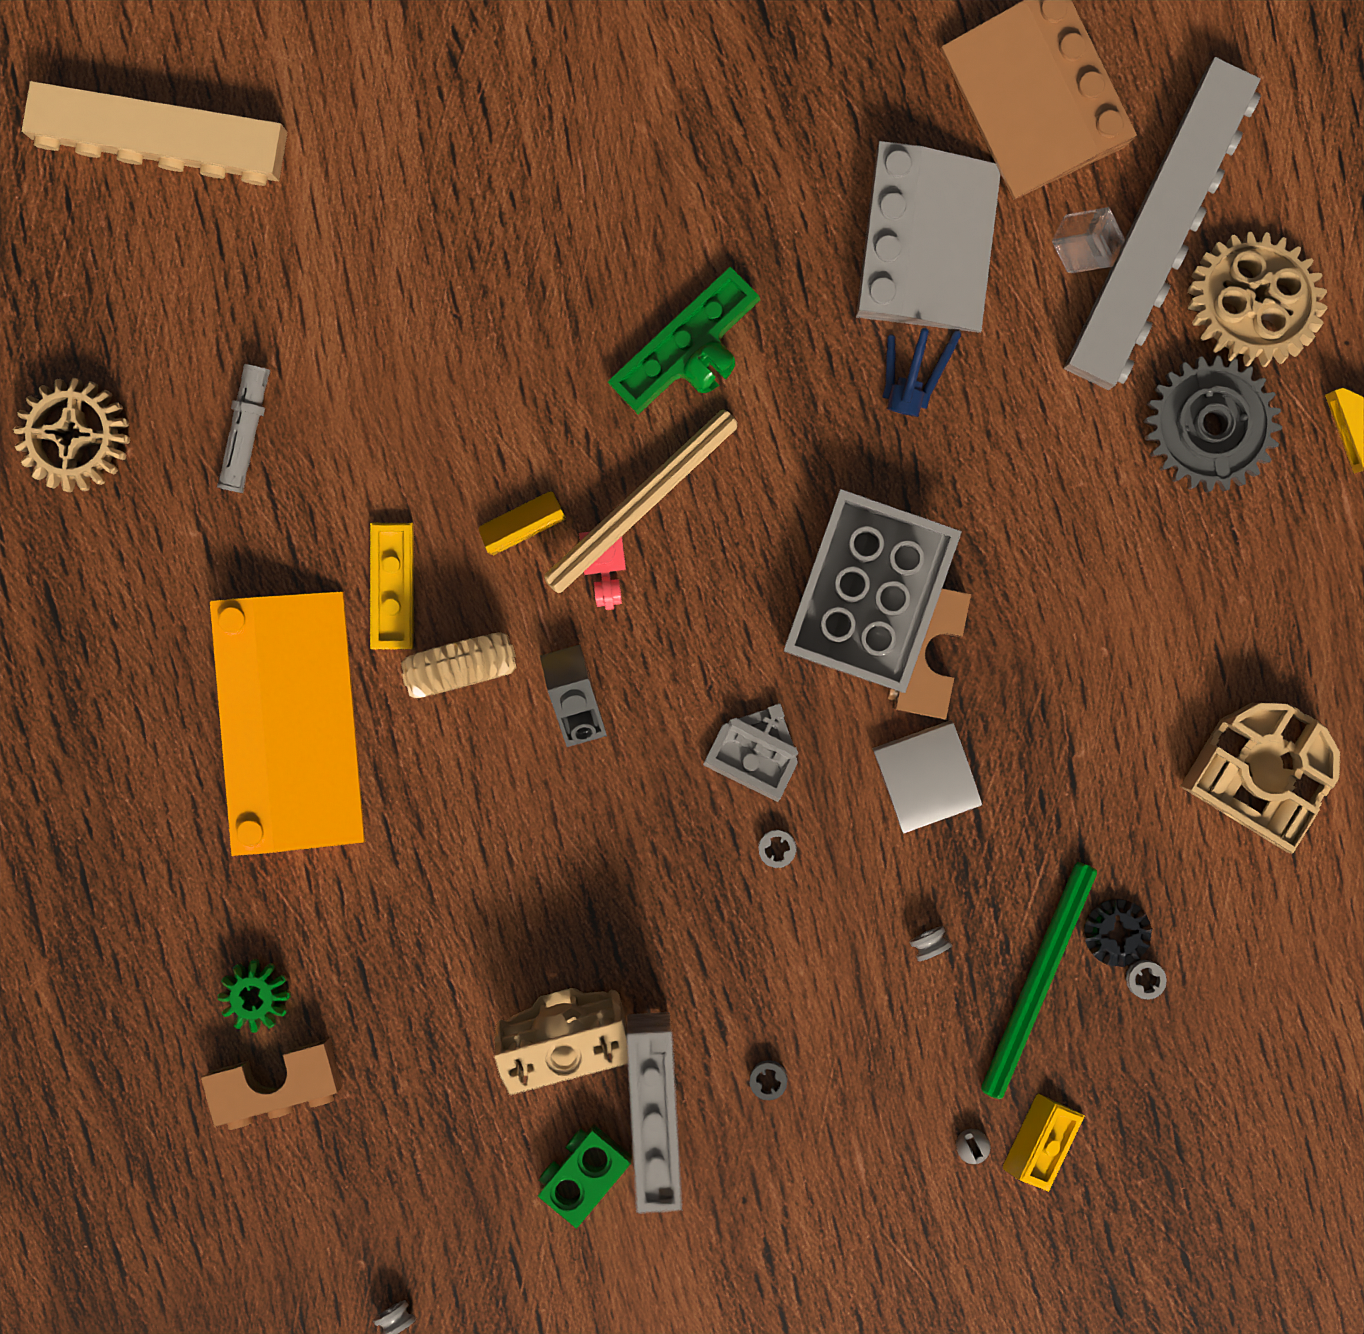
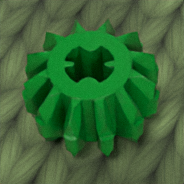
M253 959L249 963L248 971L239 963L233 967L235 977L226 975L222 978V984L231 991L219 993L218 1000L222 1002L230 1001L231 1005L222 1011V1015L228 1017L235 1012L238 1015L234 1021L235 1028L240 1029L248 1019L250 1031L256 1033L260 1030L261 1021L270 1029L276 1025L273 1014L277 1016L286 1015L288 1009L278 1001L290 999L291 991L278 989V986L287 981V977L283 974L274 980L271 977L275 970L274 964L269 963L261 973L259 960ZM254 987H258L260 989L258 997L263 1000V1003L259 1001L255 1005L249 1002L251 995L246 992V989L250 991Z

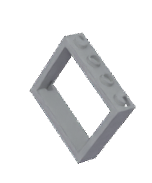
M670 1012L628 1014L627 1043L637 1213L682 1210Z

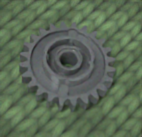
M1221 356L1214 357L1210 366L1207 365L1203 357H1199L1195 361L1194 370L1186 362L1179 366L1181 377L1173 372L1166 374L1165 378L1169 387L1157 385L1154 391L1160 397V400H1150L1146 404L1155 412L1154 416L1143 419V423L1154 428V432L1145 436L1144 439L1157 443V447L1152 450L1150 456L1162 455L1164 461L1159 469L1162 471L1170 467L1174 468L1173 482L1179 481L1186 476L1188 478L1187 488L1190 490L1195 488L1199 481L1202 482L1205 493L1213 490L1215 482L1218 483L1222 492L1230 489L1231 479L1238 486L1246 484L1245 472L1253 477L1258 476L1260 470L1256 463L1267 464L1272 460L1265 450L1279 446V443L1272 439L1270 435L1282 430L1281 425L1273 423L1271 420L1273 416L1281 412V409L1272 408L1268 405V402L1276 395L1275 392L1263 393L1261 388L1265 384L1266 379L1261 378L1255 382L1252 381L1253 367L1250 366L1244 371L1239 372L1237 359L1230 361L1226 368L1223 367ZM1206 414H1214L1220 419L1222 429L1218 435H1211L1204 429L1203 420Z

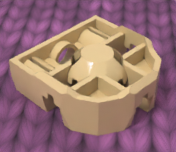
M1250 703L1220 719L1180 787L1287 853L1293 854L1320 811L1319 807L1322 804L1323 797L1327 796L1339 780L1340 751L1324 725L1309 715L1300 712L1292 704ZM1292 716L1306 724L1295 744L1292 741H1286L1283 739L1284 736L1281 735ZM1227 727L1249 740L1242 748L1238 759L1216 746L1219 741L1218 738ZM1287 752L1290 753L1293 760V770L1283 769L1281 755ZM1302 774L1319 783L1309 802L1292 792L1295 789L1294 783L1297 779H1301ZM1241 784L1253 796L1268 801L1261 814L1233 798Z
M569 988L540 996L531 1008L513 1015L507 1021L500 1019L495 1028L494 1057L500 1077L509 1094L520 1093L628 1064L626 1018L619 993L615 990H610L608 993L603 991L583 993L578 989ZM608 1053L612 1055L611 1061H608ZM527 1075V1083H524V1076Z

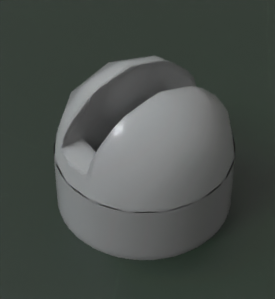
M967 1129L960 1133L956 1140V1151L964 1162L979 1164L989 1156L990 1142L982 1131ZM974 1137L981 1152V1155L975 1158L966 1140Z

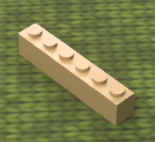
M30 81L22 132L34 140L33 145L42 149L59 151L60 145L76 147L75 153L100 158L101 152L117 154V160L141 165L143 159L159 161L158 167L166 170L183 172L184 166L200 168V174L224 179L226 173L242 175L241 181L265 186L267 180L279 182L287 138V131L281 123Z

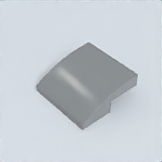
M952 720L872 748L903 834L982 805L970 766Z

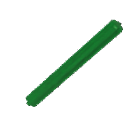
M1077 862L1073 867L981 1086L983 1093L996 1099L1004 1097L1096 878L1097 870L1094 867L1082 862Z

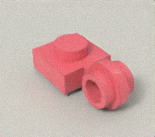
M590 532L579 533L580 541ZM622 536L584 571V575L601 573L602 581L594 582L597 607L605 606L606 610H612L614 605L622 604L619 579L611 580L610 572L626 570Z

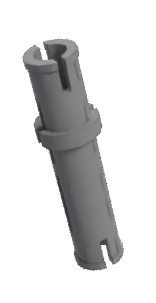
M248 364L243 366L237 400H233L231 409L234 410L232 425L217 488L239 493L244 492L256 429L260 416H264L265 412L262 404L270 375V370Z

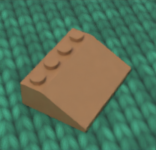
M1023 0L940 48L1013 200L1125 148L1137 136L1072 0Z

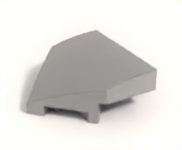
M781 704L768 707L766 710L742 718L731 719L729 723L722 725L703 765L778 802L798 763L796 758L798 751L793 745L786 726Z

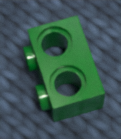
M595 1124L587 1132L580 1128L565 1146L569 1154L560 1164L553 1160L538 1178V1181L543 1184L539 1189L538 1197L576 1229L630 1166L632 1161V1155ZM593 1147L600 1148L606 1153L607 1161L601 1166H591L584 1159L585 1151ZM564 1180L574 1181L579 1186L580 1193L575 1198H564L558 1193L557 1185Z

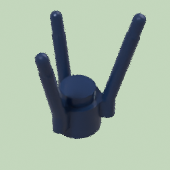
M927 328L921 329L908 377H899L897 385H895V336L893 334L888 335L886 384L882 398L889 399L887 410L919 417L920 409L928 408L930 396L961 337L959 330L954 331L923 391H921L923 383L918 382L917 377L929 330Z

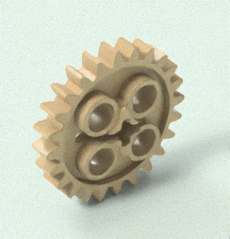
M1248 232L1242 243L1234 234L1230 237L1226 246L1218 242L1213 248L1212 254L1206 252L1200 261L1202 266H1197L1191 276L1196 281L1192 282L1188 288V293L1196 297L1192 298L1188 309L1200 311L1192 324L1193 326L1205 325L1207 327L1201 339L1206 340L1214 337L1217 340L1213 349L1215 353L1223 347H1227L1229 349V361H1232L1240 353L1244 355L1245 366H1249L1254 358L1258 357L1262 367H1267L1273 356L1279 364H1282L1288 358L1289 353L1296 357L1303 350V345L1308 346L1316 337L1313 332H1317L1324 323L1318 317L1325 313L1327 306L1318 301L1322 300L1326 295L1327 289L1315 287L1321 279L1322 273L1309 274L1308 272L1314 260L1311 258L1301 262L1297 259L1301 247L1298 246L1291 252L1285 250L1286 238L1283 237L1277 245L1271 244L1269 233L1266 232L1260 242H1256L1253 233ZM1238 268H1246L1251 272L1253 278L1244 277L1238 271ZM1277 285L1287 287L1292 295H1284L1279 291ZM1256 296L1260 298L1259 302L1255 301ZM1222 303L1233 305L1237 309L1238 314L1226 311ZM1261 320L1273 323L1277 331L1267 330Z

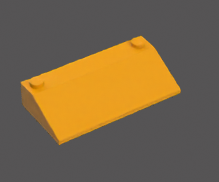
M344 592L210 601L231 856L364 843L365 833Z

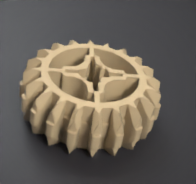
M72 378L69 388H67L64 380L56 379L54 381L55 393L48 386L42 385L39 387L42 400L39 401L33 396L26 398L27 403L33 407L30 413L24 410L17 412L18 417L27 420L25 427L16 426L13 429L15 434L25 436L24 441L15 444V449L20 452H30L23 457L21 463L24 467L36 465L32 472V477L41 480L47 476V487L55 489L61 482L63 491L72 492L77 482L80 490L88 491L90 489L89 477L96 484L102 485L105 483V477L101 472L103 469L111 474L118 472L117 467L111 463L113 457L125 460L127 456L123 451L117 450L118 443H130L129 436L118 434V430L129 426V421L125 418L114 419V417L121 413L123 407L119 403L108 405L111 401L112 393L107 390L97 395L98 384L89 381L83 389L81 379ZM82 402L88 403L97 412L102 422L103 431H96L87 427L85 413L81 412ZM67 403V408H63L62 416L58 422L53 425H44L47 417L57 407ZM76 429L89 437L79 436V438H73L71 441H68L55 434H65ZM42 439L56 442L59 447V457L63 458L62 469L53 464L47 457L43 449ZM101 445L91 461L77 468V462H81L82 454L87 447Z
M500 632L483 635L406 657L401 662L404 686H407L409 696L414 698L427 697L511 674L516 669L514 659L516 655L508 635Z

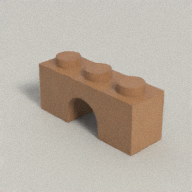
M947 589L941 590L906 692L903 693L889 688L888 699L894 700L893 709L940 719L947 718L954 678L933 672L926 663L925 649L929 641L939 634L963 636L971 594Z
M330 1038L289 1049L283 1055L287 1077L284 1085L280 1087L269 1088L261 1085L253 1076L249 1060L207 1072L201 1077L214 1127L227 1124L228 1130H233L252 1124V1117L268 1113L269 1119L294 1112L292 1105L308 1101L310 1107H317L334 1101L333 1094L338 1093L343 1085Z

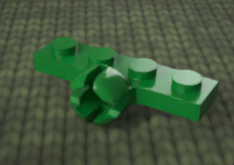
M729 267L608 381V384L637 415L679 378L686 379L700 393L711 392L720 385L714 380L716 377L707 367L711 365L725 380L732 373L735 367V358L722 344L721 339L731 327L760 301L759 295Z

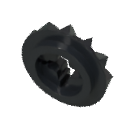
M1112 899L1099 904L1089 914L1085 923L1084 938L1089 951L1096 959L1106 965L1125 967L1141 960L1143 954L1151 946L1150 941L1153 928L1146 912L1138 905L1128 900ZM1116 915L1122 927L1136 931L1123 938L1122 950H1120V946L1117 945L1115 939L1106 936L1101 937V934H1108V931L1114 930Z

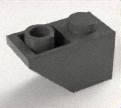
M581 645L540 655L547 691L566 747L607 736Z

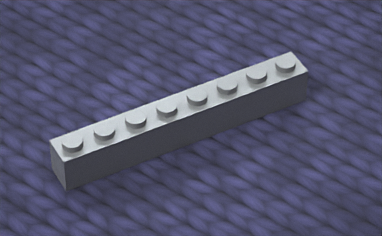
M1214 57L1206 67L1063 369L1107 390L1116 386L1117 382L1125 383L1135 362L1129 359L1136 343L1142 346L1153 323L1147 321L1153 305L1160 308L1169 292L1171 285L1166 283L1165 280L1171 268L1179 269L1187 254L1189 247L1184 245L1183 242L1189 230L1197 231L1205 216L1207 208L1202 207L1201 204L1207 192L1215 193L1224 176L1225 170L1219 168L1225 154L1233 155L1242 138L1243 132L1237 130L1243 116L1251 117L1260 100L1261 94L1255 92L1261 78L1217 57Z

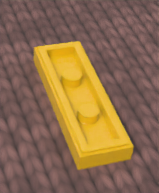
M370 523V649H414L413 523Z

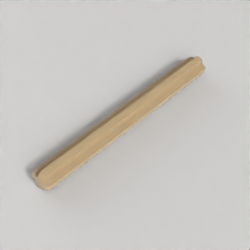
M720 410L545 574L544 578L549 587L557 593L563 592L737 429L736 419L728 411Z

